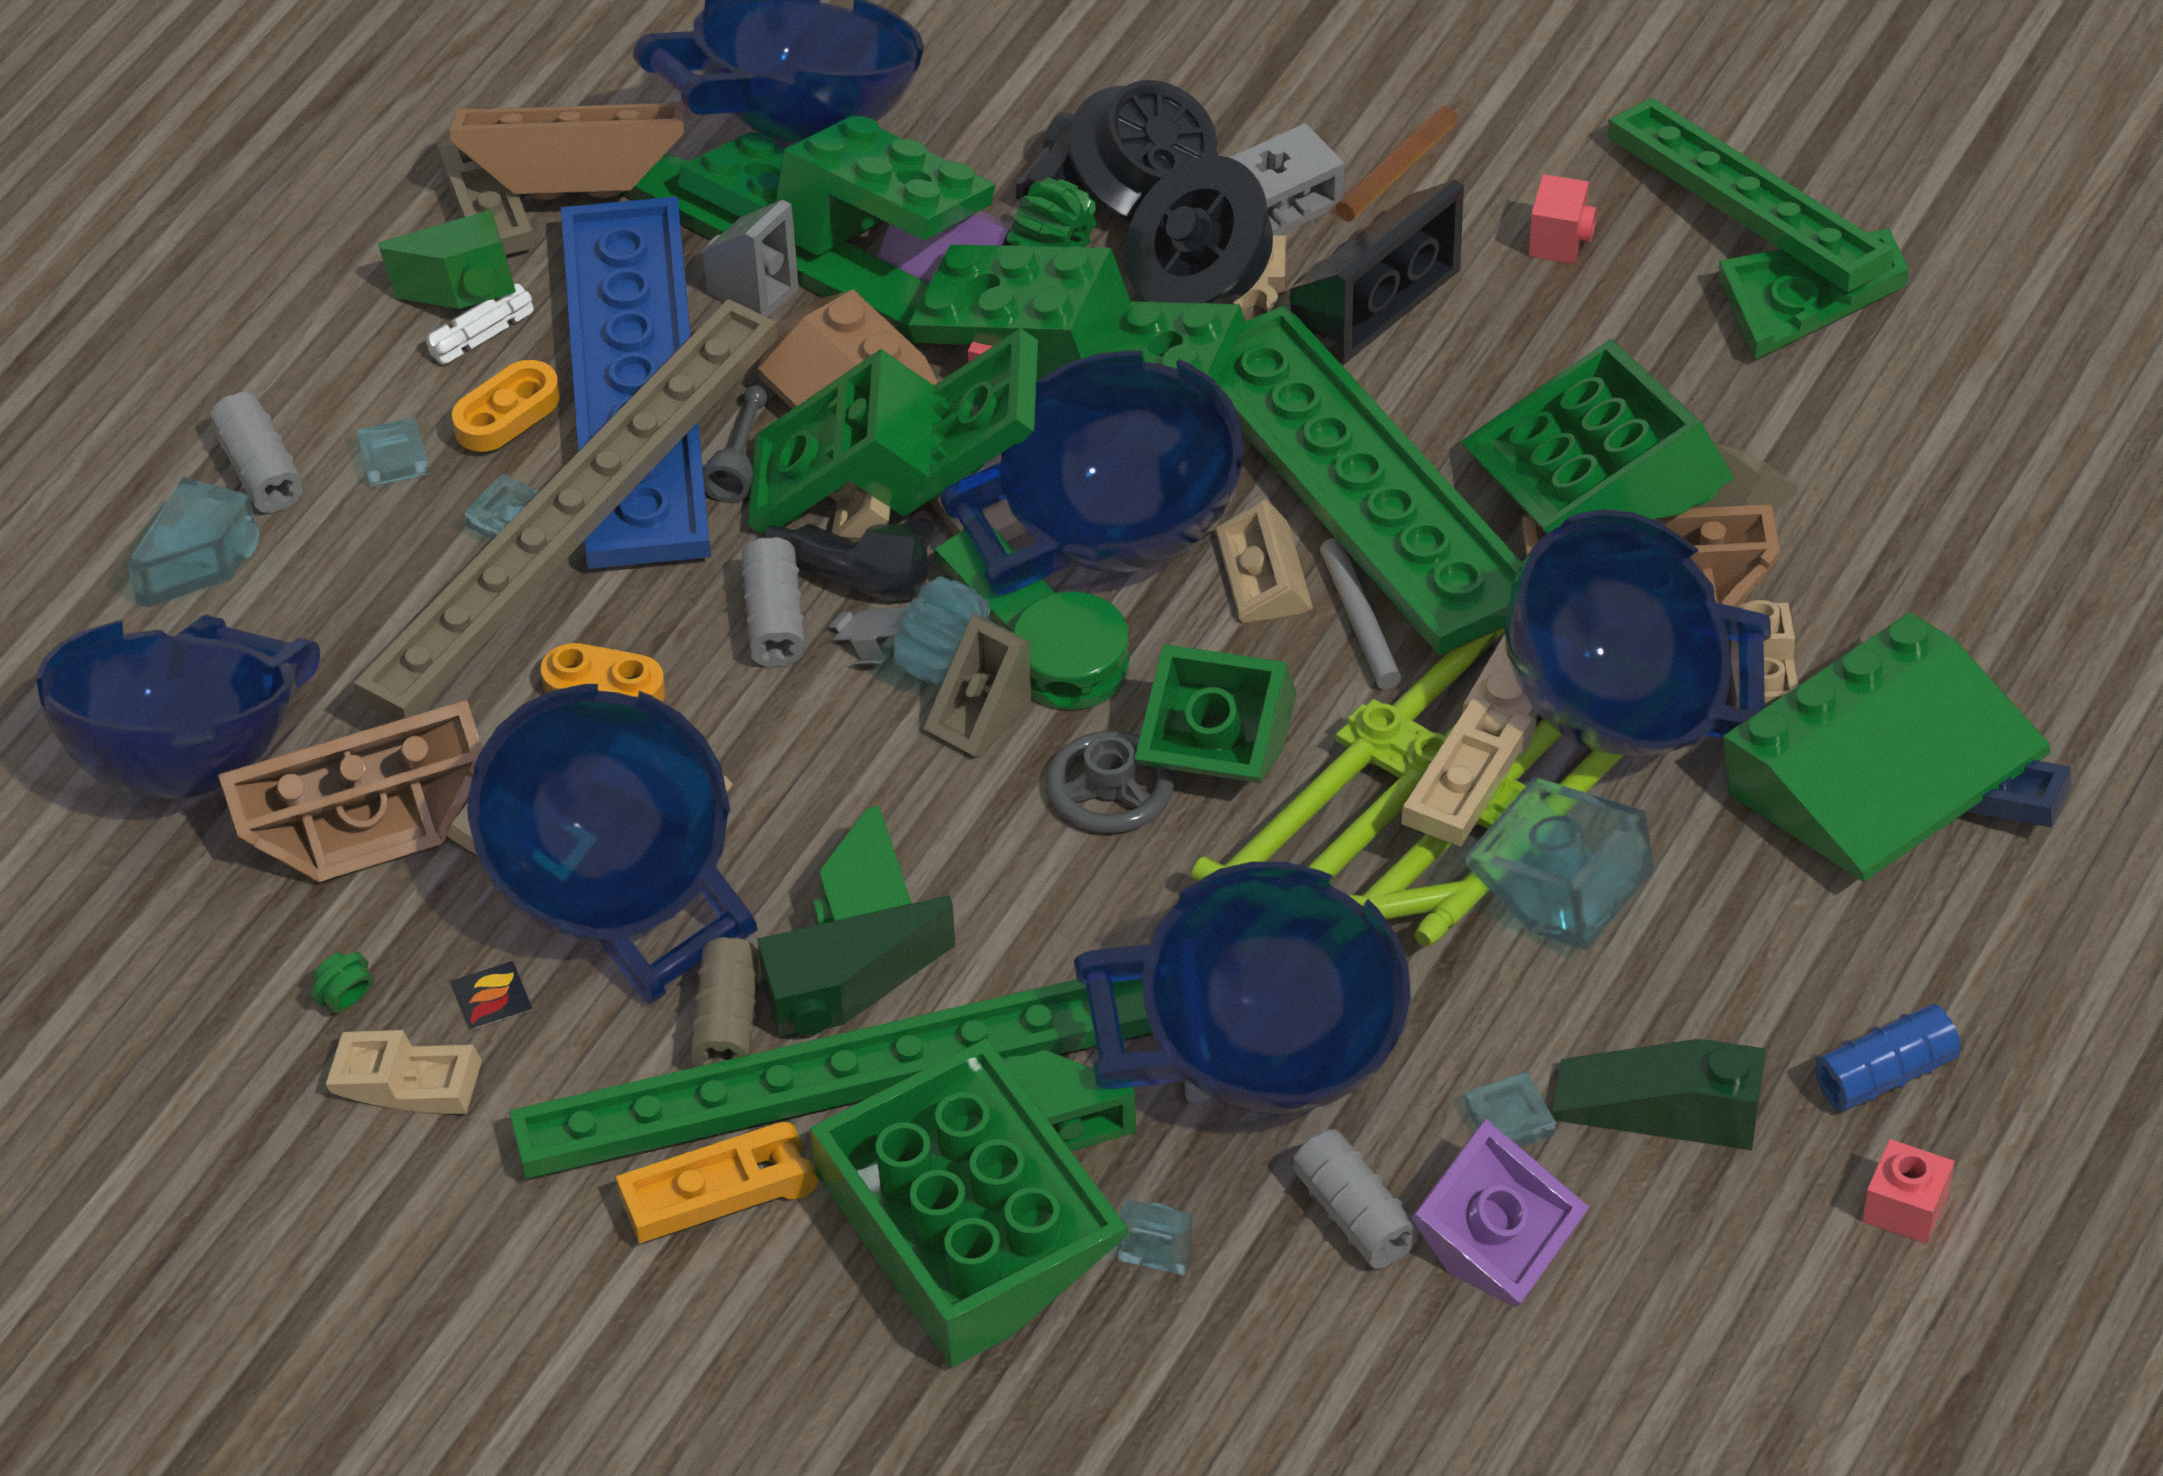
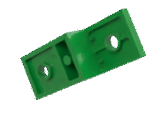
M855 115L788 148L775 144L774 139L768 135L750 131L681 165L678 180L679 187L739 217L748 215L783 199L792 204L795 245L817 256L882 221L922 240H926L992 205L996 185L975 174L974 170L965 164L950 162L927 151L926 147L918 141L902 139L880 128L879 124L873 119Z
M950 244L908 327L915 343L970 345L972 342L995 345L1019 328H1022L1038 340L1036 382L1043 399L1207 405L1246 321L1240 304L1130 301L1111 248Z
M1019 328L936 385L931 384L884 350H878L756 434L748 526L762 535L765 534L766 529L770 525L782 527L788 522L797 520L807 509L828 495L839 492L849 481L903 517L924 503L935 500L944 490L967 475L978 472L988 461L1011 446L1022 443L1034 432L1038 340L1022 328Z

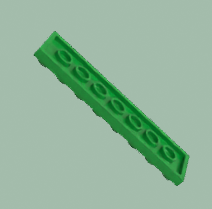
M1286 304L1246 321L1211 398L1439 656L1546 607V588L1528 572L1527 567Z

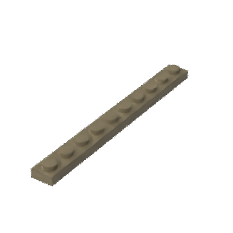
M727 299L355 680L353 684L356 699L397 721L417 715L778 339L777 321Z

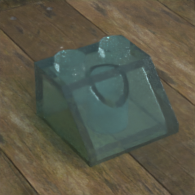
M1536 777L1529 782L1465 855L1467 867L1531 933L1584 950L1590 947L1655 870L1644 810Z

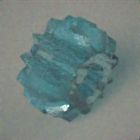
M943 576L935 578L930 584L921 588L917 599L914 602H910L906 616L900 621V631L894 638V662L905 668L906 672L928 684L934 683L942 686L972 614H978L990 620V602L978 595V591L958 580L952 581Z

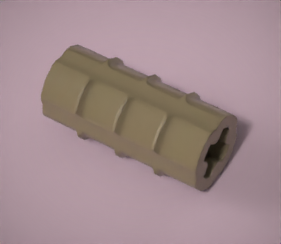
M719 937L709 941L703 947L701 969L698 970L700 977L698 994L695 996L697 1003L695 1021L692 1022L694 1031L691 1063L694 1067L750 1054V1045L753 1043L751 1037L753 1019L756 1017L754 1006L756 1002L755 996L758 992L759 952L752 943L744 939Z

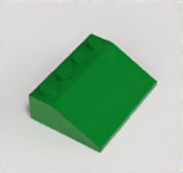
M1609 339L1460 441L1476 462L1549 538L1683 514L1692 507L1701 506L1712 500L1721 487L1734 479L1702 422L1613 339Z
M1908 612L1723 736L1729 795L1862 882L1880 872L1980 803L1982 796L1991 789H1999L2001 782L2010 776L2012 781L2022 774L2024 767L2033 760L2041 761L2050 754V743L1954 638L1911 612Z
M987 1038L810 1127L817 1177L951 1368L1012 1337L1128 1236V1227Z

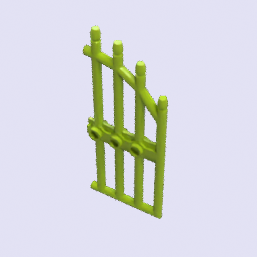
M1545 607L1516 621L1537 631L1569 641L1571 651L1597 666L1536 725L1527 750L1523 754L1518 755L1475 824L1483 826L1504 840L1462 881L1406 890L1452 845V843L1425 834L1362 896L1319 892L1402 812L1403 805L1454 728V726L1442 735L1431 732L1413 720L1507 631L1511 623L1450 650L1393 705L1381 703L1376 699H1373L1367 705L1362 704L1348 717L1347 724L1336 734L1335 741L1347 747V749L1229 862L1222 865L1206 856L1201 857L1196 862L1191 872V878L1204 885L1191 897V901H1187L1177 910L1171 921V926L1180 935H1185L1195 930L1204 922L1205 916H1210L1230 896L1258 905L1264 909L1255 917V921L1250 922L1240 932L1235 942L1237 949L1242 954L1250 955L1261 949L1269 941V936H1274L1293 917L1337 920L1332 925L1331 930H1327L1317 940L1312 950L1314 958L1320 963L1326 964L1337 958L1346 949V945H1350L1374 921L1433 912L1420 922L1414 934L1419 944L1428 947L1439 941L1448 932V928H1452L1687 693L1688 689L1682 683ZM1620 678L1649 694L1547 797L1517 781ZM1368 763L1379 766L1399 778L1286 888L1252 877L1272 855Z

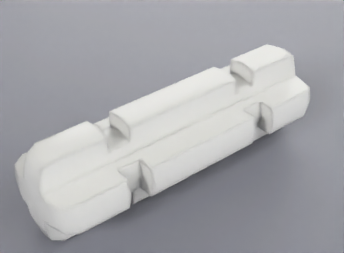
M514 284L515 293L498 297L496 301L491 299L481 302L451 320L453 325L451 328L447 324L442 325L426 337L427 349L430 355L441 365L451 363L464 354L462 348L465 347L467 351H471L509 328L507 323L509 320H511L512 324H516L531 315L534 310L531 295L520 284Z

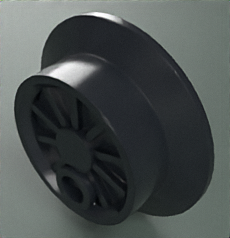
M1142 80L1127 86L1105 88L1092 94L1078 107L1068 129L1067 144L1069 157L1079 180L1091 196L1102 206L1130 222L1146 194L1168 172L1195 158L1218 156L1215 127L1206 110L1189 93L1177 86L1162 81Z
M1204 156L1177 166L1150 189L1133 216L1125 243V265L1129 280L1136 292L1145 301L1230 304L1241 298L1256 284L1269 262L1273 246V231L1267 216L1266 197L1258 178L1250 169L1237 160L1224 156Z

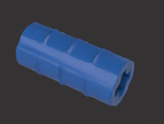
M1930 1004L1908 1015L1901 1014L1898 1020L1881 1028L1874 1027L1870 1033L1853 1041H1844L1842 1046L1817 1057L1814 1070L1821 1091L1830 1104L1839 1112H1845L1866 1101H1875L1877 1096L1891 1089L1903 1088L1906 1082L1923 1074L1930 1075L1934 1069L1959 1058L1961 1043L1957 1030L1945 1011L1937 1004Z

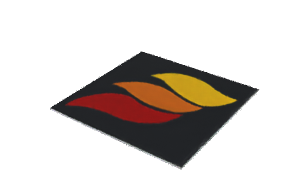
M513 961L451 980L470 1030L533 1010Z

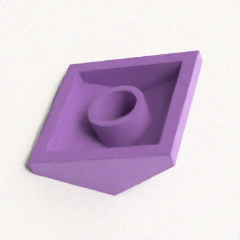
M1485 1119L1470 1136L1411 1216V1219L1449 1274L1513 1307H1517L1525 1299L1590 1207L1489 1120Z

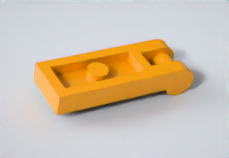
M789 1122L776 1123L615 1176L618 1194L639 1244L779 1197L790 1200L803 1198L816 1189L819 1179L811 1161L801 1157L800 1152L803 1143L795 1126ZM768 1161L775 1165L759 1169L757 1163Z

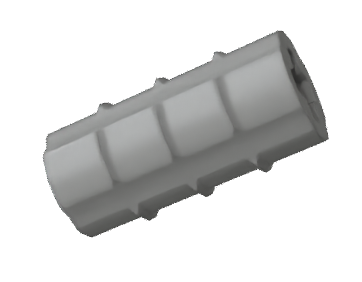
M239 392L222 398L210 412L211 426L220 441V449L226 452L231 462V469L237 473L242 482V490L247 492L254 507L260 512L275 513L291 507L303 494V480L293 463V456L286 451L282 443V436L274 429L271 423V416L265 412L259 399L252 393Z
M779 537L758 538L748 543L742 550V574L744 579L742 588L745 590L746 607L744 612L747 614L748 631L746 635L749 637L750 655L757 664L762 666L785 667L797 662L804 655V631L802 625L804 616L801 614L800 597L802 593L799 591V568L796 565L795 548L789 541Z
M1336 1129L1326 1130L1310 1138L1300 1147L1293 1158L1292 1170L1308 1188L1309 1196L1316 1199L1329 1214L1328 1220L1337 1224L1348 1238V1244L1355 1247L1374 1269L1384 1268L1400 1260L1412 1249L1418 1240L1419 1229L1402 1208V1201L1392 1196L1383 1185L1382 1177L1374 1174L1363 1160V1154L1356 1151L1341 1132Z

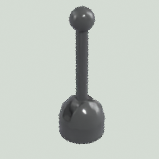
M757 385L750 386L744 392L743 399L746 408L732 448L717 451L708 460L703 472L706 493L721 502L734 503L743 500L747 496L753 480V467L748 457L743 453L757 410L762 408L767 402L766 391Z

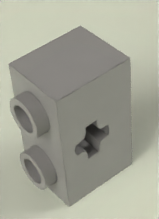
M1306 123L1282 134H1277L1269 140L1229 157L1250 169L1261 183L1266 197L1267 216L1272 225L1273 235H1282L1344 206L1345 163Z

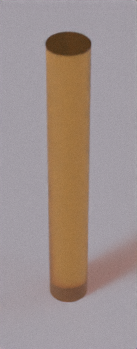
M1447 106L1439 108L1336 204L1338 215L1345 221H1353L1458 123L1456 113Z

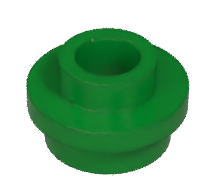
M339 952L328 957L313 974L315 984L311 990V998L319 1006L328 1005L334 1013H340L349 1009L365 996L374 982V977L367 970L368 960L360 952H353L347 955Z

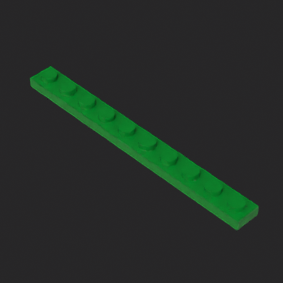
M1157 960L509 1110L524 1177L527 1179L862 1101L986 1038L1002 1059L1010 1056H1025L1042 1050L1059 1055L1176 1027V1010Z

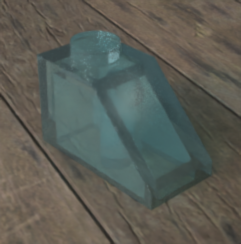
M182 477L127 562L136 604L150 607L230 580L242 560L249 558L254 553L259 540V525L254 520L250 496L245 493Z

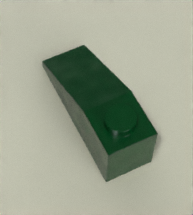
M950 895L757 938L761 979L779 1040L797 1035H814L825 1029L846 1024L955 946L953 904Z
M1692 1039L1561 1059L1551 1120L1752 1151L1761 1096L1766 1048L1706 1039Z

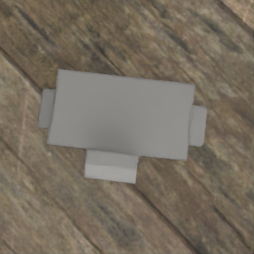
M925 606L858 610L854 616L850 611L841 612L829 625V628H836L838 632L832 641L851 640L861 659L860 662L851 663L852 665L881 664L885 657L875 639L899 636Z

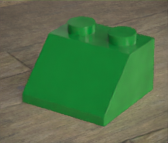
M1163 644L1134 758L1136 764L1261 783L1283 752L1296 698V691L1287 662Z

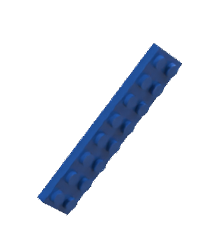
M678 196L561 207L578 452L691 337ZM699 422L585 539L588 569L711 557Z

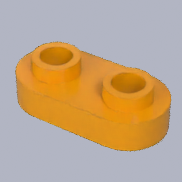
M538 360L518 361L507 366L461 398L452 410L454 434L458 443L472 451H492L502 447L552 412L560 399L558 378L555 370L550 365Z
M568 643L552 649L546 654L541 663L544 692L551 701L562 706L625 718H638L649 715L657 710L665 698L663 670L658 662L645 655L581 643Z

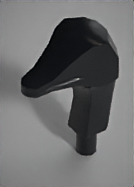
M924 518L902 524H876L868 527L861 538L839 536L812 524L804 525L795 530L770 525L765 531L764 538L779 537L789 541L795 548L796 565L799 569L843 583L869 597L894 602L918 598L926 585L928 572L927 550L934 534V526L929 519Z

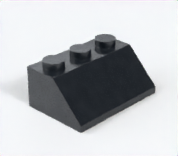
M1452 180L1407 195L1389 211L1385 210L1379 213L1370 226L1350 242L1346 241L1340 244L1330 258L1311 273H1305L1300 276L1294 283L1289 295L1291 311L1339 363L1345 365L1460 271L1464 199L1463 184Z

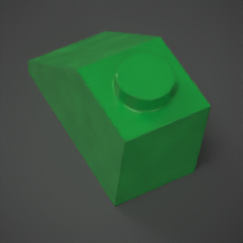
M492 209L378 243L395 297L398 299L461 309L516 292L507 255Z
M880 806L867 808L819 871L821 898L811 900L815 925L912 904Z
M1047 1050L1025 1056H1010L1003 1059L1071 1152L1136 1133L1135 1091L1131 1082Z

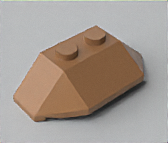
M689 101L626 105L457 109L449 129L450 141L514 194H530L535 199L549 200L561 197L565 192H588L593 197L608 198L617 196L623 191L631 190L685 132L690 107Z
M854 289L821 298L778 322V339L763 354L758 368L759 378L791 409L880 349L890 354L931 384L936 385L938 383L926 357Z
M1772 504L1690 508L1685 513L1553 538H1549L1529 516L1522 517V532L1528 572L1595 632L1723 626L1780 557V546Z
M464 700L219 774L218 778L237 838L311 880L321 883L442 846L451 823L458 816L487 760L468 701Z

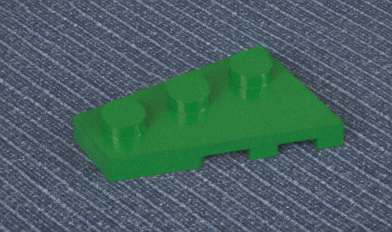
M1890 229L1867 233L1893 249L1892 269L1850 292H1846L1781 249L1720 260L1718 279L1754 359L1756 360L1907 286L1909 268Z

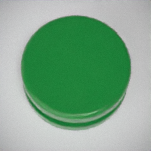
M1058 592L1034 601L1018 616L1014 624L1013 633L1030 641L1031 698L1055 709L1080 710L1105 702L1121 689L1129 672V631L1123 615L1110 602L1085 592Z

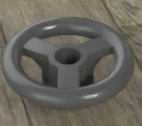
M1099 731L1073 740L1057 753L1048 770L1047 791L1058 813L1074 825L1098 833H1121L1146 825L1166 808L1174 790L1173 770L1151 767L1155 775V787L1152 794L1146 792L1135 782L1136 762L1134 758L1140 736L1123 731ZM1084 756L1085 772L1075 781L1066 783L1069 769L1077 760ZM1099 796L1104 799H1119L1133 810L1118 814H1101L1089 811L1076 802Z

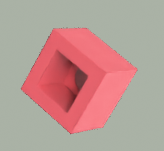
M1547 174L1542 175L1531 213L1529 257L1575 264L1581 241H1592L1596 225L1597 207L1588 206L1589 181Z
M1889 1139L1867 1189L1862 1222L1928 1244L1950 1192L1955 1161Z

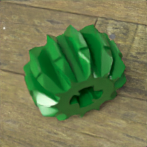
M1047 177L1042 182L1036 181L1030 186L1028 195L1020 198V207L1017 213L1011 216L1013 224L1007 234V241L1010 242L1009 246L1086 247L1091 243L1089 239L1090 234L1096 225V219L1093 217L1096 211L1095 201L1089 198L1087 192L1078 189L1077 185L1060 179L1057 181Z

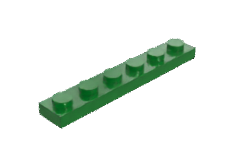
M1653 97L1608 119V139L1846 292H1850L1892 269V248Z

